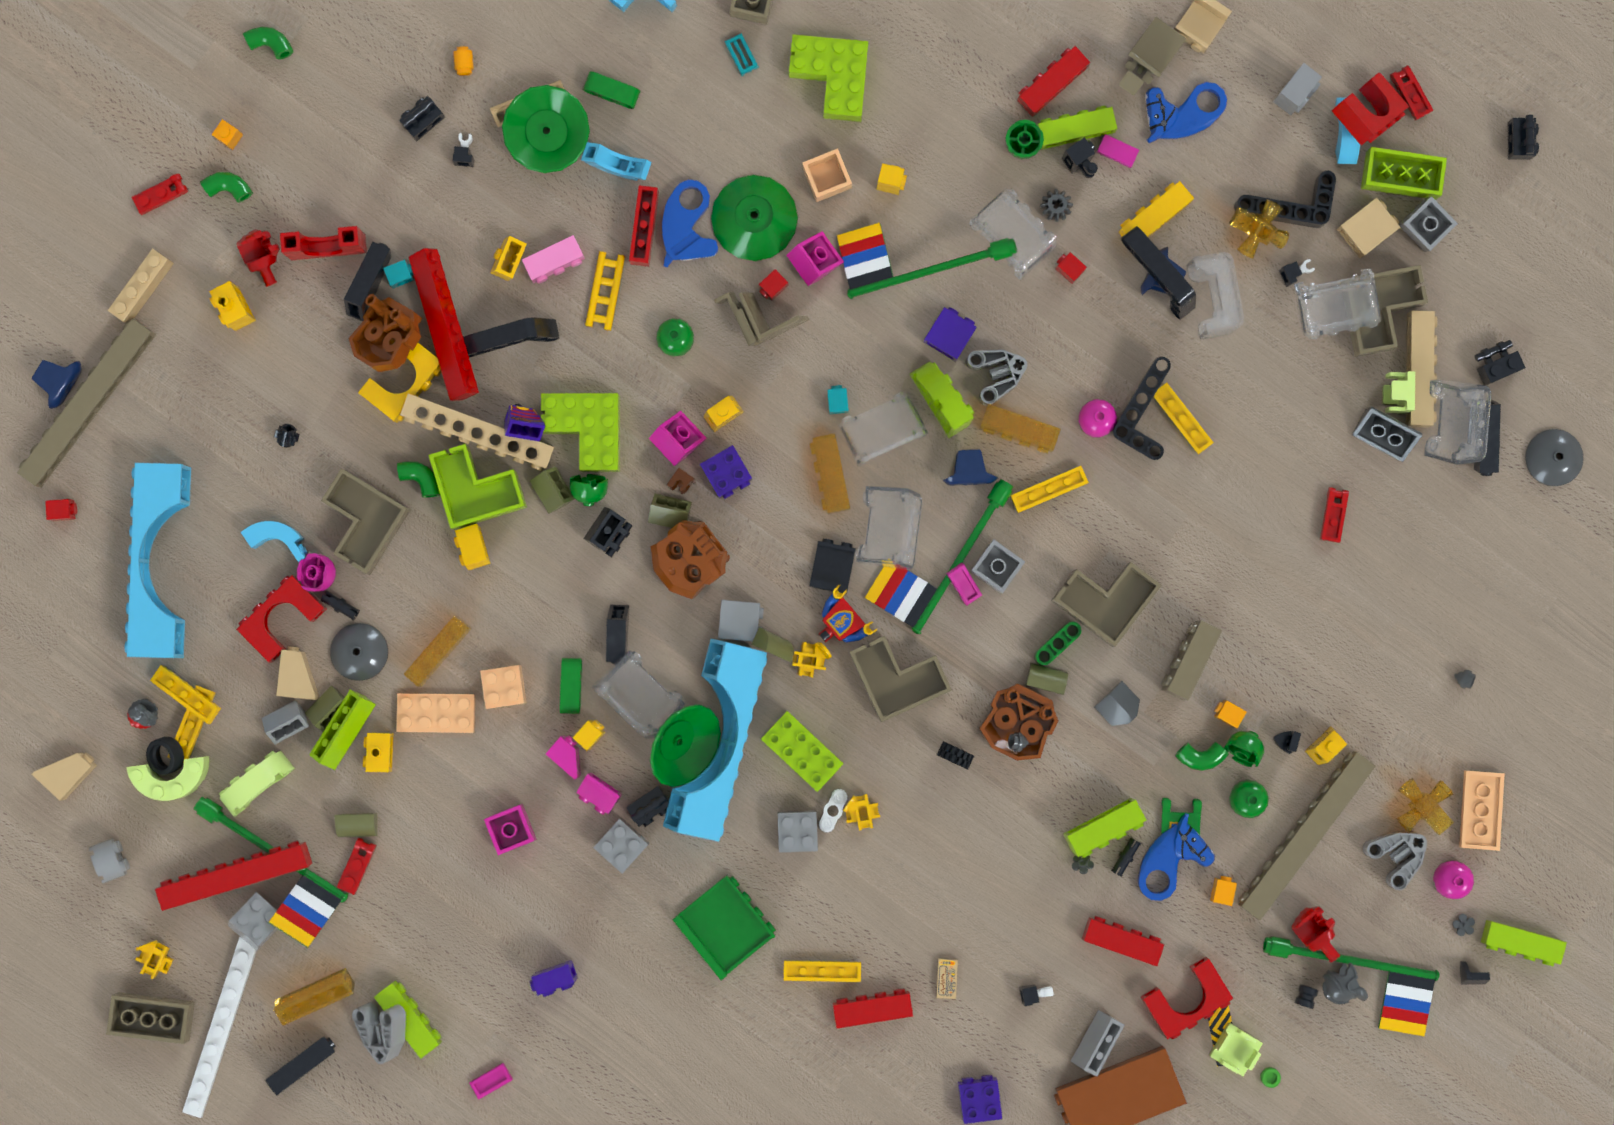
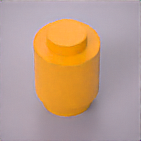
M466 46L457 47V50L453 51L455 71H457L459 76L471 75L474 69L472 50H468Z

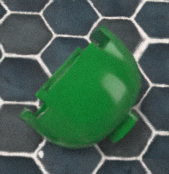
M1019 120L1008 129L1005 142L1009 153L1014 157L1029 159L1041 150L1044 137L1042 130H1040L1035 122Z
M671 318L659 326L656 341L663 353L672 357L682 356L691 350L694 344V333L692 327L686 321Z
M581 474L570 477L571 494L574 499L582 502L584 506H594V503L601 501L607 494L608 479L605 476L587 474V477L581 478Z
M1253 731L1234 733L1224 747L1227 752L1234 755L1232 756L1234 761L1247 767H1252L1253 764H1256V767H1258L1264 755V745L1258 734Z
M1243 780L1233 786L1229 802L1233 811L1239 816L1255 818L1265 812L1269 797L1262 784L1253 780Z

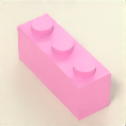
M574 235L522 259L532 282L540 284L548 280L547 277L552 274L556 276L565 272V268L569 266L576 267L582 264V260L585 258Z

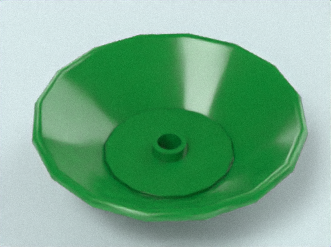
M550 85L530 87L517 95L506 109L502 124L504 144L513 159L525 168L541 173L562 171L575 163L583 153L590 133L588 116L580 101L565 89ZM549 128L550 133L544 134L543 129Z
M758 175L737 178L725 186L714 201L711 215L714 235L722 247L737 258L751 261L772 258L784 250L795 235L798 220L795 201L787 189L770 177ZM755 212L758 214V216L756 218H752L750 216L751 213Z
M702 705L686 706L673 713L659 728L652 743L650 764L653 775L661 784L670 787L683 786L698 777L713 760L719 748L721 730L719 719L710 708Z

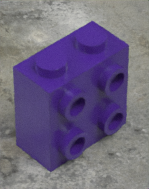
M944 307L923 342L956 362L977 327L971 319L967 317L963 319L958 316L959 313L955 309Z
M733 445L700 463L719 499L722 497L727 499L734 494L733 491L740 487L742 490L751 485L749 481L752 480V477Z
M569 960L535 972L531 977L530 986L533 992L536 991L537 996L542 994L543 997L554 994L558 988H561L563 991L573 987L578 979L573 961Z
M983 1075L981 1079L973 1080V1077H966L958 1082L964 1124L1003 1119L996 1077H993V1075Z

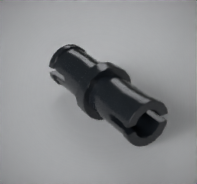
M325 591V594L321 597V602L334 608L335 612H341L351 618V620H355L360 612L359 609L346 603L345 599H340L329 591Z
M1130 838L1123 852L1119 853L1120 857L1111 870L1116 874L1119 867H1121L1117 873L1120 877L1123 876L1129 863L1133 862L1134 859L1132 858L1141 843L1136 841L1134 846L1131 847L1135 841L1133 838Z

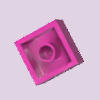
M523 804L484 819L498 855L537 840Z

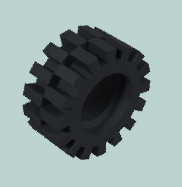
M944 741L937 753L938 756L967 770L974 758V755Z

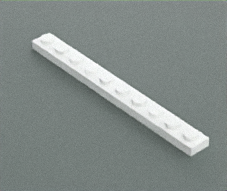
M239 937L182 1111L199 1118L203 1117L257 952L241 937Z

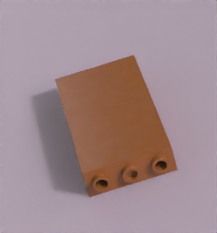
M1164 1046L1102 1069L1098 1076L1089 1074L1055 1088L1057 1094L1054 1095L1057 1105H1062L1063 1107L1062 1118L1065 1124L1069 1123V1125H1134L1187 1104Z

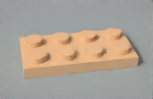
M397 693V732L475 733V694Z
M1464 770L1460 848L1500 851L1505 773Z

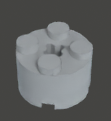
M110 839L89 847V852L92 850L94 852V855L90 856L98 877L103 876L104 878L101 880L102 883L127 874L130 866L128 860L122 858L120 852L123 851V847L119 840Z

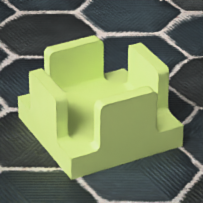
M1415 371L1387 373L1386 378L1398 379V381H1392L1391 385L1383 386L1382 403L1397 405L1398 407L1385 408V413L1407 414L1414 411Z
M1228 1022L1209 1056L1233 1072L1244 1076L1248 1069L1252 1071L1260 1058L1261 1053H1259V1049L1263 1043Z

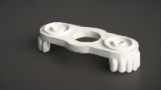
M834 790L829 802L824 806V813L821 820L818 821L821 831L831 832L837 820L841 817L842 809L848 797L844 790ZM831 805H835L839 809L838 814L833 817L827 812Z

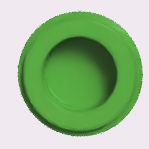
M1268 1067L1261 1072L1260 1079L1266 1087L1274 1088L1279 1085L1281 1075L1275 1068Z

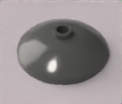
M1550 429L1537 434L1528 444L1525 454L1526 466L1530 474L1538 482L1547 486H1561L1574 480L1580 473L1584 460L1583 450L1578 440L1570 433L1560 429ZM1557 453L1561 455L1560 460L1556 458Z
M363 623L348 625L341 629L332 641L330 648L331 661L335 669L342 676L350 680L363 681L371 679L381 672L387 662L388 645L386 639L378 629L371 625ZM356 648L360 650L357 656L354 654V649Z

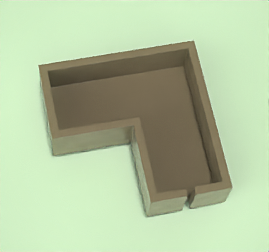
M1421 265L1348 278L1340 283L1355 357L1390 351L1398 347L1391 312L1420 307L1428 303L1425 286L1417 289L1415 287L1424 282Z
M342 468L321 500L353 520V523L333 554L368 575L372 573L410 512V509Z
M1132 562L1127 563L1107 591L1076 569L1064 583L1067 587H1061L1051 601L1110 646L1116 647L1162 585Z
M885 636L868 643L870 646L868 648L866 645H863L849 652L880 722L952 691L936 655L900 671Z

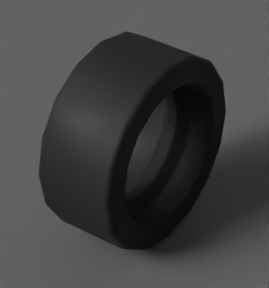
M162 737L150 742L146 750V759L149 767L155 773L167 775L181 768L184 761V753L176 739ZM161 745L167 749L170 755L169 766L160 757Z

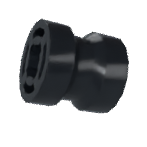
M1300 984L1298 989L1300 993L1294 1003L1313 1009L1315 1005L1314 998L1318 995L1319 990Z

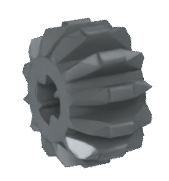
M1055 189L1054 195L1051 191H1048V197H1042L1044 203L1040 205V208L1045 209L1042 215L1049 214V221L1052 219V216L1055 222L1059 221V216L1062 220H1065V214H1071V210L1068 208H1071L1073 203L1068 202L1071 199L1070 196L1064 197L1065 191H1062L1060 195L1058 189ZM1056 202L1060 204L1057 209L1053 208Z

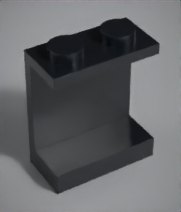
M823 538L822 542L818 541L809 587L833 592L838 585H841L838 588L840 593H843L845 590L848 591L856 548H852L853 544L841 542V545L833 544L834 540Z

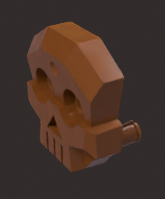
M370 294L365 300V303L370 307L363 316L364 321L348 338L353 355L377 372L398 369L405 363L410 349L413 351L422 337L418 324L423 318L390 297L380 300L374 294Z
M683 520L668 531L666 538L651 546L654 572L669 591L689 599L695 598L707 584H712L724 575L726 563L730 559V555H727L728 552L703 521L692 522ZM676 546L680 547V552L676 550ZM694 569L698 570V575L694 573Z
M1018 683L1007 689L997 691L990 703L992 710L979 727L992 749L1014 760L1041 758L1047 735L1053 734L1059 721L1054 711L1053 701ZM1022 704L1032 708V710L1023 714ZM1003 715H1007L1009 717V720L1007 722L1002 721ZM1031 727L1035 730L1033 735L1028 733V729ZM1015 732L1022 733L1029 741V744L1019 752L1013 751V749L1008 747V738L1010 734Z

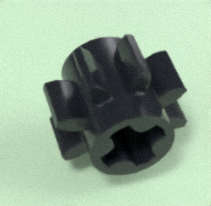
M283 424L282 426L279 425V429L275 430L274 437L277 438V443L280 446L288 448L294 446L295 442H298L300 434L296 433L297 429L293 425Z

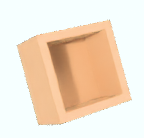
M838 149L802 162L803 171L816 202L852 188V182Z
M521 665L480 671L486 709L527 703Z

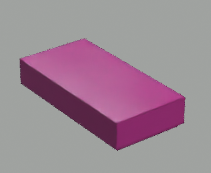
M1105 134L1096 153L1131 168L1139 149Z
M960 563L946 573L966 606L982 596L963 563Z
M503 1062L472 1080L469 1084L479 1100L509 1083L513 1078Z

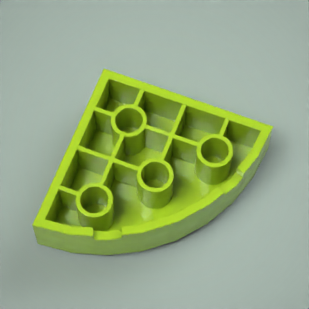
M929 361L909 374L948 438L969 427L974 419L973 414L975 413L969 404L965 405L959 391L955 390L951 385L953 382L947 373L943 374L935 362Z

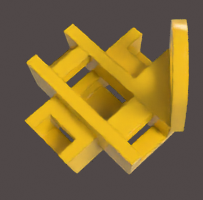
M803 642L801 644V651H794L792 666H798L797 674L799 676L804 675L813 678L814 669L826 670V667H824L825 659H830L832 656L821 642L815 644Z
M867 794L857 797L853 795L843 809L846 812V822H857L859 831L863 828H873L872 819L880 817L877 807L878 803L869 804Z
M155 940L135 948L136 951H142L140 956L135 959L144 964L140 974H149L151 979H154L159 971L164 974L168 973L174 960L166 956L170 949L169 947Z

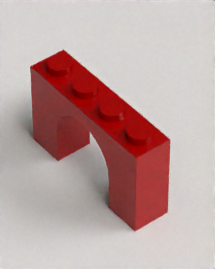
M1380 72L1359 89L1373 106L1377 115L1368 111L1353 93L1331 110L1361 146L1367 141L1369 143L1373 142L1378 136L1406 115L1404 111L1409 107Z
M358 226L338 228V235L329 237H307L299 231L280 233L281 253L291 261L367 253L366 235Z
M293 575L290 577L286 576L280 582L281 586L277 590L273 589L266 596L267 600L263 604H257L252 610L254 613L249 617H244L239 622L240 626L236 629L268 662L273 663L281 655V650H286L272 635L268 627L269 614L277 605L282 603L294 605L310 622H315L328 609L312 592L303 589L301 581H298L297 577Z
M1204 957L1190 966L1203 992L1202 1000L1194 1010L1185 1013L1173 1010L1158 987L1141 996L1144 1004L1167 1039L1177 1038L1181 1035L1182 1030L1195 1027L1198 1024V1020L1214 1015L1213 1011L1229 1006L1231 1004L1230 1001L1234 999L1209 958Z

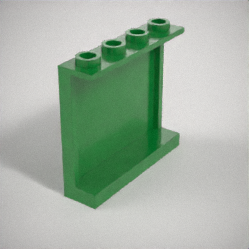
M728 874L673 918L674 923L720 980H723L727 974L769 940L776 937L774 933L776 931L775 927L770 921L767 923L762 918L764 916L763 912L758 906L755 908L750 903L751 897L746 891L742 893L738 888L739 882L734 876L729 877Z

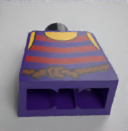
M521 404L509 405L504 419L505 436L540 442L545 423L537 411L533 408L522 407Z

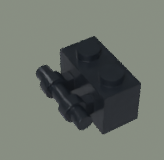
M429 96L420 98L416 102V106L411 110H406L399 120L416 141L421 139L445 118L443 112Z
M1526 115V118H1512L1508 121V160H1531L1537 156L1539 143L1536 142V135L1539 132V125L1536 124V118L1533 115Z
M1085 137L1066 149L1061 158L1072 174L1080 169L1086 178H1093L1098 169L1097 165L1091 162L1095 155V147Z
M1511 340L1498 342L1496 346L1490 349H1482L1480 353L1474 355L1477 362L1481 360L1485 362L1484 366L1477 368L1484 386L1526 368L1518 351L1508 354L1507 349L1513 347ZM1499 353L1501 358L1493 361L1491 356Z
M604 507L583 539L604 552L609 547L605 554L612 558L614 553L618 552L621 548L620 544L624 538L629 536V531L633 525L626 522L621 527L626 519L612 509ZM617 532H618L619 534L617 535V537L615 538V540L612 541L613 538L615 537V535H616Z
M658 785L627 806L626 809L638 827L642 824L646 827L654 821V816L657 814L662 816L666 813L669 799Z

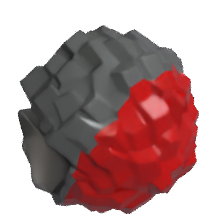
M146 698L133 702L127 712L130 725L139 729H146L155 725L158 719V707Z

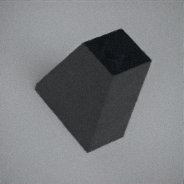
M610 604L606 625V662H611L612 664L626 662L629 605Z

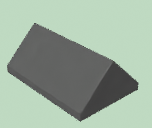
M1371 406L1365 409L1352 435L1403 462L1420 440L1423 433Z

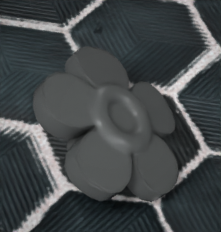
M1076 855L1073 857V870H1079L1081 874H1086L1088 869H1093L1094 863L1090 861L1089 855L1084 858L1077 857Z
M1460 914L1458 916L1459 921H1453V927L1458 928L1456 933L1459 936H1464L1465 932L1468 935L1473 934L1474 929L1470 926L1475 924V920L1471 917L1467 918L1465 914Z

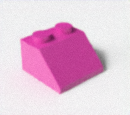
M823 231L799 243L786 255L807 286L822 279L844 263Z
M679 411L661 424L649 437V440L676 466L704 442L706 437L682 411Z
M560 736L545 755L573 779H577L581 776L577 742L571 736Z
M592 773L586 775L576 792L579 794L578 798L586 804L591 802L595 805L594 809L603 815L605 812L609 814L622 796V793Z

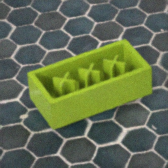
M1370 147L1365 154L1361 189L1418 198L1432 196L1437 200L1442 196L1447 158Z
M788 711L761 738L767 746L817 792L844 764Z
M1129 798L1063 833L1073 854L1084 858L1093 853L1092 849L1096 847L1101 849L1109 845V840L1113 838L1118 840L1126 836V831L1130 829L1135 831L1143 827V822L1147 821L1136 799Z

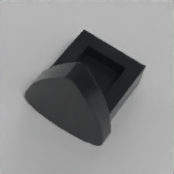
M1296 731L1282 732L1275 735L1273 739L1281 750L1291 754L1297 751L1301 733Z
M1460 961L1461 985L1486 984L1490 981L1489 972H1470L1467 962Z

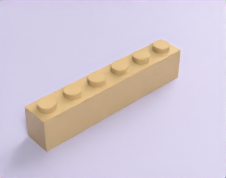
M1410 311L1407 313L1406 372L1415 371V410L1406 414V425L1409 427L1429 428L1434 426L1437 418L1436 411H1434V404L1437 401V394L1434 392V385L1437 382V374L1434 373V366L1437 364V355L1434 354V347L1437 346V336L1435 335L1437 316H1435V311Z

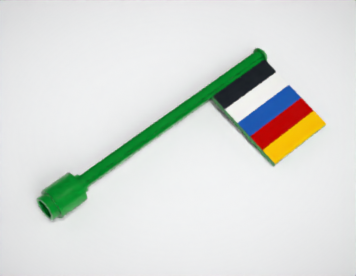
M880 222L837 235L849 285L847 295L850 299L989 257L998 261L1012 257L1013 254L1017 253L1014 238H1004L991 242L990 247L986 250L894 277Z
M1002 479L995 483L987 496L989 499L987 509L949 571L963 563L995 509H998L999 506L1004 507L1012 494L1013 486ZM888 559L865 598L910 625L914 633L921 634L920 631L951 581L946 574L939 587L936 588Z
M201 797L194 806L193 810L200 817L211 824L214 822L222 823L266 853H269V849L274 848L225 816L222 812L223 807L211 799ZM303 868L296 871L302 877L273 915L269 924L309 948L340 902L343 903L348 899V893H344L309 869Z
M1270 936V938L1265 937L1263 952L1270 956L1287 959L1289 955L1296 954L1329 960L1320 950L1312 952L1308 948L1293 946L1290 943V939ZM1340 954V957L1334 962L1352 963L1356 966L1389 971L1378 1028L1425 1037L1434 983L1440 976L1438 970L1430 971Z

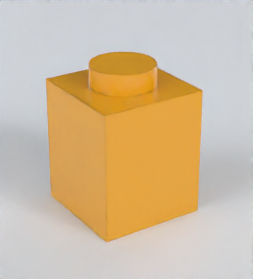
M222 119L212 133V136L233 150L243 134Z
M1227 700L1219 702L1214 709V712H1216L1214 717L1233 728L1239 727L1247 713Z
M1221 875L1220 879L1214 878L1210 901L1232 906L1237 883L1232 882V878Z

